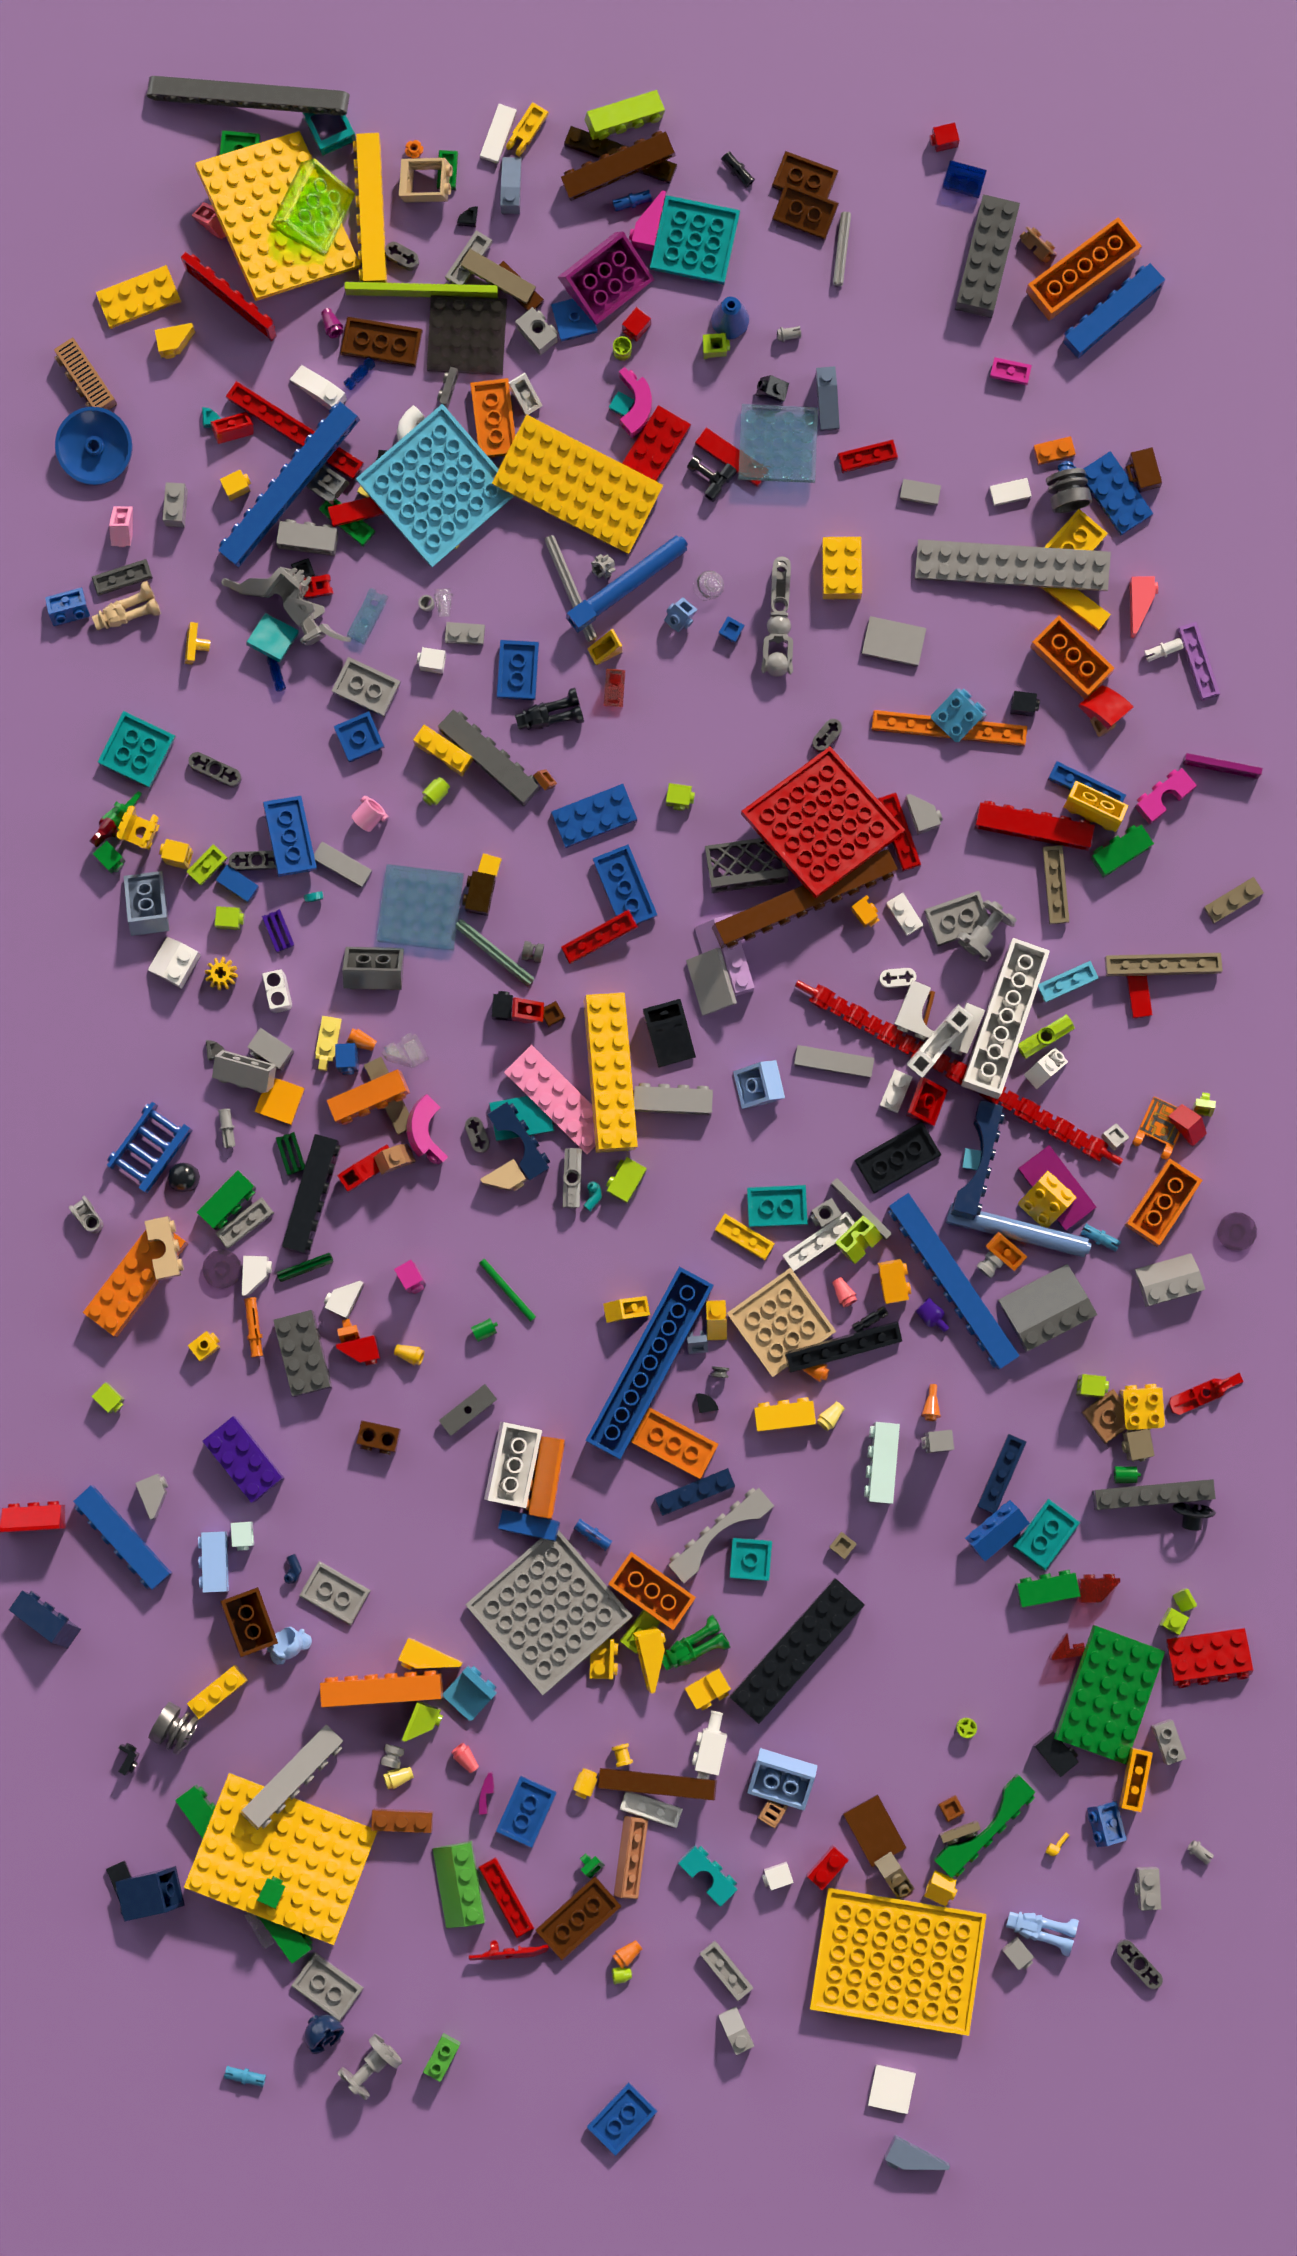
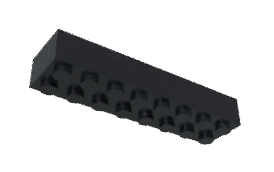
M834 1578L729 1695V1698L760 1724L865 1604Z

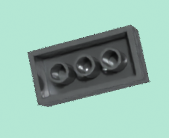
M309 1310L274 1319V1326L292 1396L296 1397L331 1388L332 1384L314 1311Z

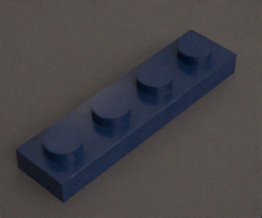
M1011 1434L1007 1435L977 1507L993 1514L998 1510L1027 1443L1026 1441Z
M727 1468L655 1497L662 1516L733 1488L735 1484Z

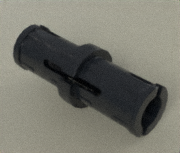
M731 151L723 155L721 160L732 171L731 174L737 176L745 187H749L755 179L744 168L745 165L740 163Z

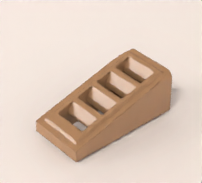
M768 1800L758 1818L771 1827L776 1828L788 1806L783 1805L782 1807L778 1803ZM770 1805L778 1808L780 1812L777 1813L770 1809ZM766 1812H769L770 1814L775 1816V1820H772L771 1818L766 1816Z

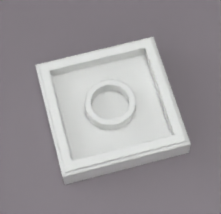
M876 2064L868 2106L908 2114L916 2073Z

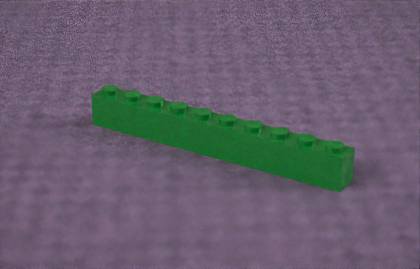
M195 1785L175 1801L203 1839L216 1805L213 1802L210 1804L206 1798L208 1794L202 1786L198 1787V1785ZM259 1917L291 1964L313 1948L311 1945L313 1941L310 1936Z

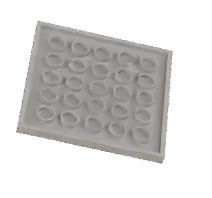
M559 1530L556 1542L545 1539L537 1541L465 1604L542 1695H545L633 1617Z

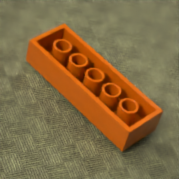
M1118 217L1027 285L1026 293L1048 321H1050L1139 255L1142 246Z
M145 1230L82 1313L111 1335L118 1337L160 1282V1280H156L152 1260L161 1258L165 1254L166 1246L164 1242L148 1241L147 1231ZM173 1232L174 1239H178L180 1251L177 1252L179 1257L188 1245V1242Z
M426 1670L423 1675H418L417 1671L405 1672L404 1676H398V1673H386L384 1677L379 1678L378 1674H368L364 1676V1679H358V1675L344 1677V1680H338V1677H326L320 1683L321 1707L442 1699V1673H437V1670Z

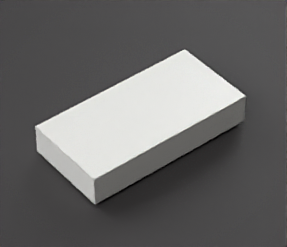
M1027 478L989 487L994 506L1028 499L1032 496Z

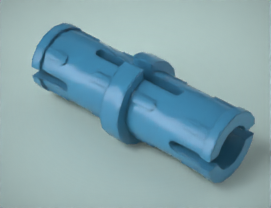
M1087 1223L1084 1225L1083 1228L1090 1231V1233L1082 1230L1081 1235L1096 1241L1095 1244L1097 1245L1102 1244L1114 1252L1117 1251L1118 1247L1111 1244V1242L1120 1245L1121 1240L1105 1234L1106 1231H1099Z
M229 2066L226 2067L224 2079L239 2081L243 2085L248 2083L264 2087L266 2074L251 2072L247 2068L242 2070Z

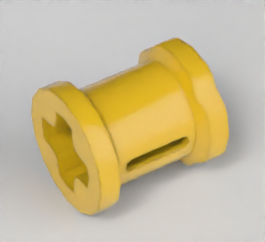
M628 1743L611 1747L612 1751L615 1752L616 1767L633 1763L627 1748L629 1747Z

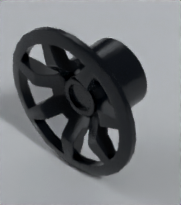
M1182 1502L1176 1503L1172 1507L1175 1512L1183 1515L1182 1527L1193 1531L1202 1529L1203 1518H1210L1216 1514L1214 1509L1201 1504V1510H1198L1199 1504H1194L1192 1509L1188 1504Z

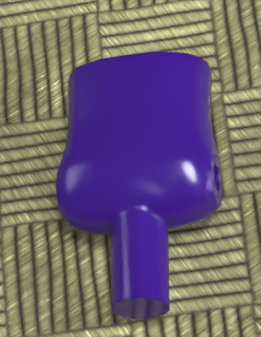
M930 1297L915 1310L928 1327L937 1325L943 1332L949 1329V1326L942 1320L945 1312Z

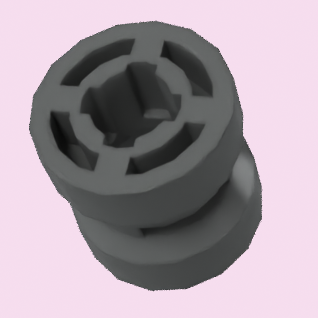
M525 941L521 960L532 959L534 962L541 963L544 944L538 943L535 945L530 941Z

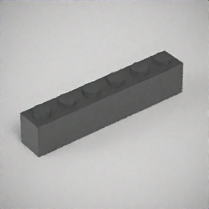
M453 709L438 725L439 731L457 747L471 755L473 761L520 804L525 806L540 790L537 780L532 775L528 777L523 772L525 769L518 762L514 764L509 759L510 755L503 749L499 751L495 747L496 743L490 737L485 738L481 734L482 730L477 725H470L466 721L468 718L461 711L457 713Z
M1214 1479L1092 1490L1094 1510L1216 1499Z

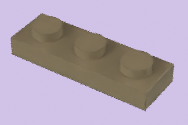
M1252 877L1204 906V910L1213 924L1261 896L1264 892L1256 879Z

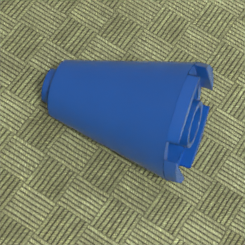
M727 297L714 309L711 317L712 327L718 334L726 333V339H736L745 333L748 328V312L737 298Z

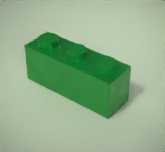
M1142 824L1138 827L1135 825L1131 826L1121 838L1118 835L1109 841L1110 845L1107 847L1100 846L1093 851L1094 855L1091 857V860L1103 878L1154 845Z
M237 1170L197 1213L213 1229H221L227 1224V1218L231 1214L235 1215L242 1208L240 1204L245 1199L249 1201L256 1192L254 1190L256 1187Z
M1069 1569L1059 1571L1058 1576L1051 1577V1573L1039 1575L1037 1580H1032L1031 1577L1019 1579L1020 1583L1015 1585L1020 1607L1080 1597L1076 1573H1071Z

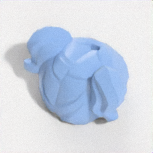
M286 1627L281 1632L275 1634L278 1644L268 1647L267 1652H270L271 1659L275 1664H284L286 1660L293 1658L301 1650H307L311 1646V1636L306 1634L304 1629H300L298 1632L292 1627Z

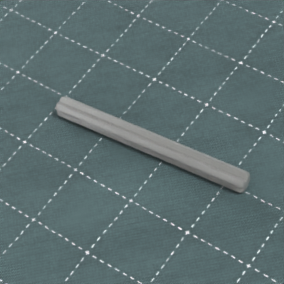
M554 535L545 538V543L574 608L582 600ZM592 624L583 629L588 642L597 639Z

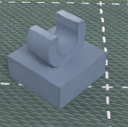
M703 1330L700 1331V1336H693L691 1331L689 1337H687L688 1353L708 1352L707 1335H704Z

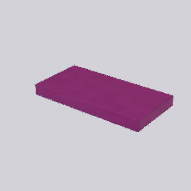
M1050 1145L1018 1168L1031 1187L1049 1171L1077 1197L1056 1219L1064 1231L1097 1208Z

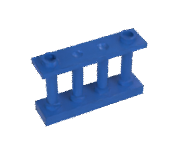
M154 1102L146 1104L141 1112L143 1115L118 1150L116 1152L113 1151L107 1159L108 1167L113 1169L117 1165L139 1181L141 1185L138 1188L147 1194L193 1131L185 1124L182 1127L176 1126L155 1111L158 1105ZM150 1117L173 1132L175 1137L171 1143H166L143 1127ZM138 1133L162 1149L163 1154L159 1159H155L132 1143ZM127 1149L151 1165L152 1169L148 1175L142 1174L121 1159Z

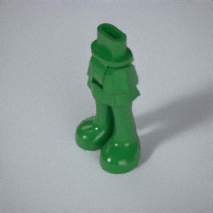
M714 1615L707 1618L706 1625L702 1629L686 1638L683 1637L680 1641L677 1640L670 1650H666L667 1653L663 1655L662 1660L666 1670L688 1665L691 1661H696L698 1657L713 1649L728 1650L731 1648L723 1632L702 1645L693 1648L692 1645L721 1631V1627Z

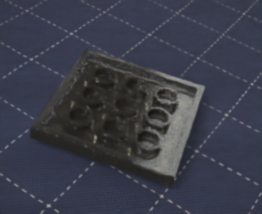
M431 295L427 371L449 372L450 367L458 369V373L503 375L507 299Z

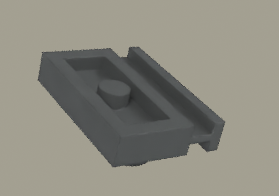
M323 465L306 487L333 505V501L339 498L349 485V482Z

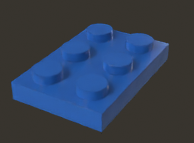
M500 640L497 698L536 700L539 642Z
M520 1776L496 1832L532 1848L557 1792Z
M628 2082L587 2125V2128L616 2156L657 2113V2109Z

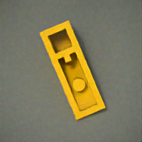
M656 1626L633 1633L646 1689L651 1694L656 1691L665 1651L663 1643L666 1642L663 1631H660Z
M411 1638L407 1639L398 1659L402 1662L401 1666L412 1670V1667H461L463 1662Z

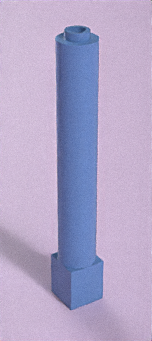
M953 1203L950 1204L946 1220L948 1224L994 1235L1000 1232L1006 1238L1084 1257L1085 1254L1089 1255L1091 1243L1088 1242L1089 1238L981 1211L980 1215H976L974 1220H969L951 1215Z

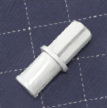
M1180 638L1164 644L1160 643L1159 646L1144 651L1145 656L1153 653L1152 656L1146 657V659L1150 662L1163 656L1166 658L1168 654L1183 649V642Z

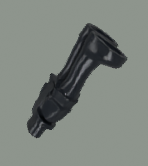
M575 687L569 689L567 696L563 699L548 703L542 702L539 705L535 704L527 709V712L523 710V713L515 715L519 730L523 728L528 730L531 728L543 729V727H549L552 724L564 721L584 723ZM574 707L569 711L549 716V712Z

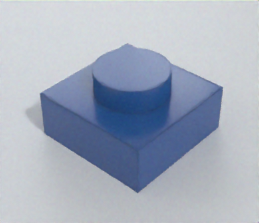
M728 616L718 634L736 643L745 625Z

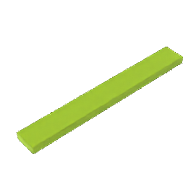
M345 282L346 295L498 299V286Z

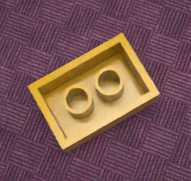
M823 537V599H861V537Z

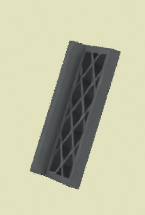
M762 838L705 846L712 893L788 883V869L783 861L767 848L768 844ZM756 844L761 848L756 856L747 850L751 845ZM737 847L742 852L735 858L728 853L731 848ZM718 850L723 854L716 861L710 857V851ZM764 850L772 855L767 863L758 858ZM744 853L753 858L748 866L739 861ZM725 856L734 861L729 868L720 864ZM776 858L782 862V868L774 869L770 866V863ZM755 861L764 866L758 872H755L750 867ZM736 863L745 869L741 874L736 875L731 871ZM717 866L725 871L722 877L714 878L713 871Z

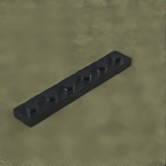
M896 1321L784 1353L788 1370L792 1373L902 1342L899 1323Z

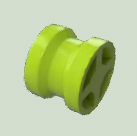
M965 1717L957 1722L956 1730L963 1738H971L977 1732V1725L972 1719Z

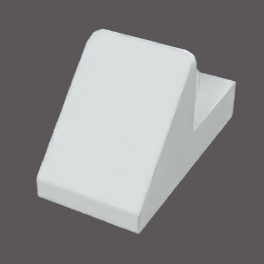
M526 373L508 382L511 394L517 399L525 415H529L543 406Z

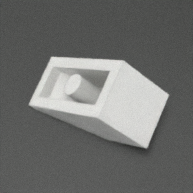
M243 1256L242 1296H249L268 1278V1273H272V1261H269L267 1256Z
M358 1281L334 1289L332 1293L329 1292L324 1300L325 1308L348 1319L365 1283Z

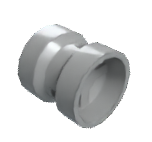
M989 1251L985 1255L986 1260L980 1261L976 1267L991 1279L995 1274L996 1268L1000 1269L1004 1263Z
M386 1744L384 1751L387 1754L382 1757L380 1764L400 1769L401 1762L399 1757L404 1755L405 1749Z

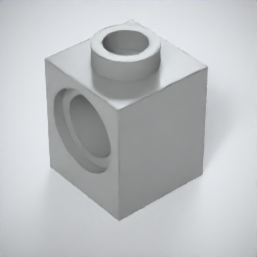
M830 1198L811 1210L812 1215L810 1218L815 1226L819 1225L823 1228L842 1214L833 1199ZM827 1209L830 1212V1217L822 1219L819 1211Z
M1017 1936L1002 1948L1003 1952L1018 1970L1021 1968L1025 1970L1033 1963L1032 1959L1034 1956Z

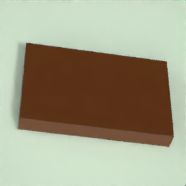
M785 151L772 183V188L783 191L785 183H789L829 198L839 170Z
M785 183L772 220L826 240L839 203Z
M878 1794L843 1813L871 1867L876 1865L875 1861L889 1852L895 1855L906 1849Z

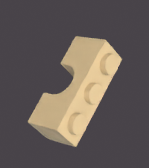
M167 1216L145 1221L148 1241H163L166 1246L165 1254L161 1258L152 1260L156 1280L182 1276L181 1271L184 1270L182 1259H178L177 1252L180 1251L178 1239H174L173 1232H176L174 1220L171 1221V1218Z

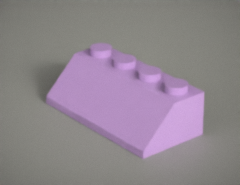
M733 914L712 919L695 927L702 954L715 948H721L712 930V926L716 922L733 916ZM738 941V945L733 948H722L721 952L734 995L738 996L754 991L755 987L741 941Z

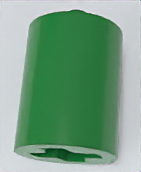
M491 1318L472 1326L471 1329L477 1342L496 1334L495 1327L498 1324L497 1322L493 1323Z
M1137 1466L1114 1467L1115 1483H1137L1138 1477H1141Z

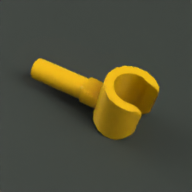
M1066 1832L1056 1845L1050 1843L1046 1853L1056 1856L1060 1851V1847L1070 1835Z

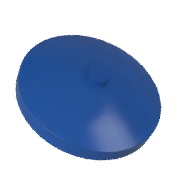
M101 407L78 409L68 415L58 428L55 438L57 459L64 471L79 482L90 485L111 482L125 471L132 457L133 443L127 425L118 415Z

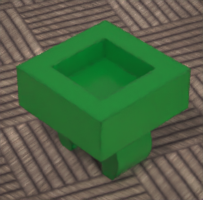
M585 1853L580 1858L585 1864L581 1871L590 1879L605 1866L601 1859L596 1856L591 1858Z

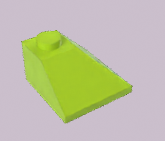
M418 1701L402 1741L406 1742L433 1730L435 1725L439 1727L443 1717L440 1714L441 1709Z

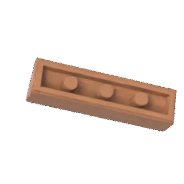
M624 1816L614 1896L638 1899L648 1826L647 1818Z

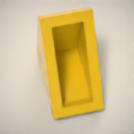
M612 629L587 648L595 665H599L622 653V645Z

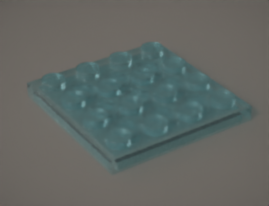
M742 404L738 479L815 483L818 407Z
M387 864L377 941L454 951L457 932L455 925L459 917L464 873Z

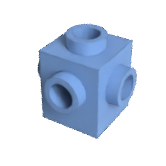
M681 598L678 602L672 603L666 610L667 616L664 621L677 632L683 628L688 629L693 623L692 617L698 609L685 598Z

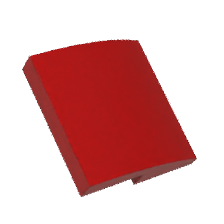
M1104 685L1100 686L1078 705L1090 719L1096 717L1107 729H1110L1134 707L1119 693Z

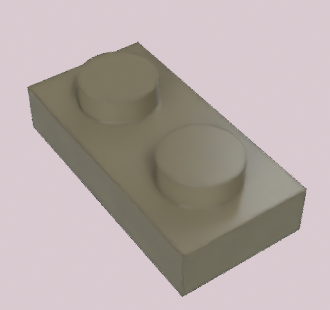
M976 1820L939 1835L943 1843L947 1842L950 1845L958 1842L959 1837L966 1835V1838L977 1835V1831L981 1830Z

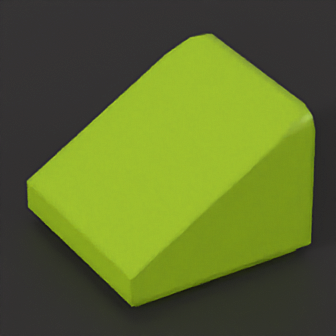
M1184 1588L1173 1594V1598L1181 1612L1197 1606L1189 1589Z

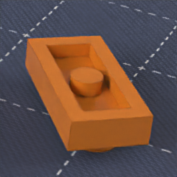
M1071 436L1033 446L1038 465L1076 455Z
M1000 1232L986 1245L987 1249L1013 1271L1027 1258L1020 1249Z

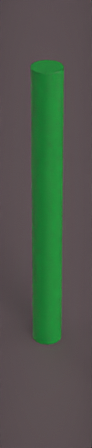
M484 1258L479 1262L480 1266L530 1322L533 1321L536 1316Z

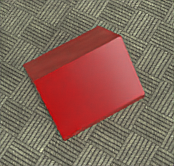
M921 1077L906 1116L935 1126L948 1090L925 1077Z

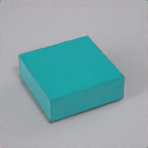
M618 391L609 409L624 416L630 411L635 400Z

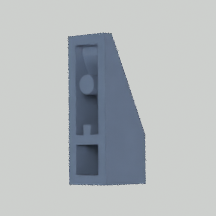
M502 157L501 214H520L522 159L519 157Z
M835 366L816 368L815 378L820 430L840 429Z
M894 2135L884 2155L887 2161L886 2164L896 2170L898 2167L903 2170H949L950 2168L948 2162L897 2135Z

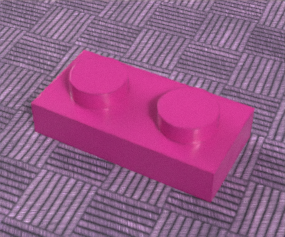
M994 357L990 378L1028 385L1032 365Z

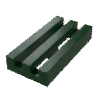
M295 1132L276 1137L287 1175L303 1171L305 1163ZM289 1138L293 1140L301 1167H297ZM283 1140L285 1141V1144H286V1147H287V1150H288V1153H289V1156H290V1159H291V1162H292V1165H293V1169H292V1170H290V1167H289V1164H288V1161H287V1158H286V1155H285V1152H284V1149H283V1145H282V1142H281V1141H283Z

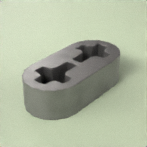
M397 242L387 244L385 253L390 261L409 271L415 270L418 267L419 258L414 251ZM397 248L398 254L394 253L391 255L390 249L394 250ZM404 257L408 259L413 257L414 263L407 264V260Z
M828 720L814 736L812 746L815 751L823 752L840 735L842 725L839 720ZM834 724H836V725H837V728H836V729H837V732H836V731H832L831 734L829 735V734H828V732H829V730H830L829 725L833 726ZM825 736L826 740L824 744L826 746L821 745L820 747H818V742L816 740L818 739L821 741Z
M470 1117L465 1123V1128L471 1145L477 1153H484L489 1149L490 1144L483 1123L478 1117ZM471 1121L479 1123L477 1134L474 1133L472 1128L469 1129L468 1127L471 1125ZM477 1136H480L482 1141H486L483 1149L475 1147V1144L478 1143Z

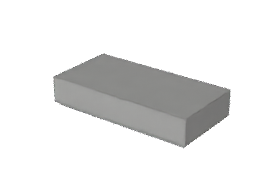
M903 479L900 499L937 506L941 485Z

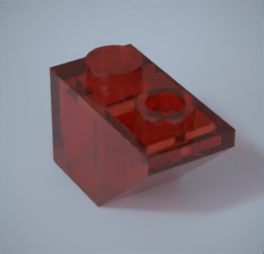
M1083 1574V1578H1078L1079 1602H1102L1120 1583V1578H1115V1574H1103V1578H1095V1574Z

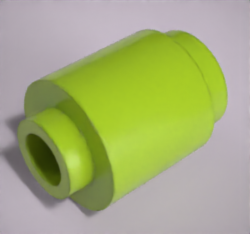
M438 777L437 780L434 779L422 792L424 796L422 799L429 806L432 804L436 806L447 795L450 788L449 784L441 777Z

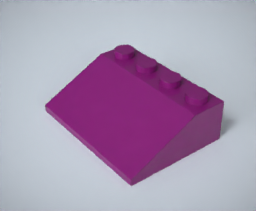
M624 231L613 233L558 276L568 294L595 325L655 280Z

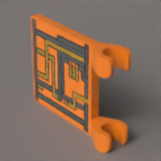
M1154 1096L1132 1144L1138 1147L1142 1143L1144 1136H1149L1165 1144L1160 1157L1167 1160L1180 1134L1179 1130L1168 1118L1177 1107Z

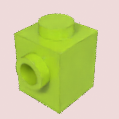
M669 783L666 806H672L674 810L685 811V808L689 809V805L694 804L695 792H691L692 786Z

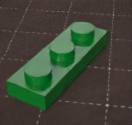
M337 499L333 501V505L325 501L319 508V511L328 519H330L328 507L342 504ZM363 520L338 526L363 547L376 533Z

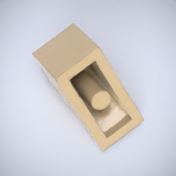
M513 1159L480 1180L484 1185L517 1191L525 1186L523 1182L526 1181V1178Z

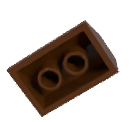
M258 1587L220 1601L240 1658L278 1644Z

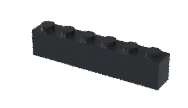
M318 1134L314 1135L282 1247L303 1254H306L307 1250L311 1251L314 1241L311 1239L313 1232L317 1231L319 1221L316 1219L318 1213H322L324 1208L323 1195L329 1191L330 1183H327L329 1175L333 1176L335 1170L333 1161L335 1156H339L341 1146L338 1145L339 1141Z

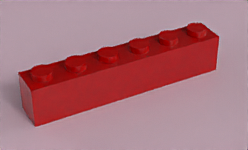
M984 801V803L980 802L975 829L1089 851L1095 825L1090 824L1091 822L1088 820H1079L1078 822L1071 820L1072 818L1068 816L1052 817L1053 814L1048 812L1037 814L1027 808L1017 810L1012 805L1004 804L1002 807L995 805V802Z

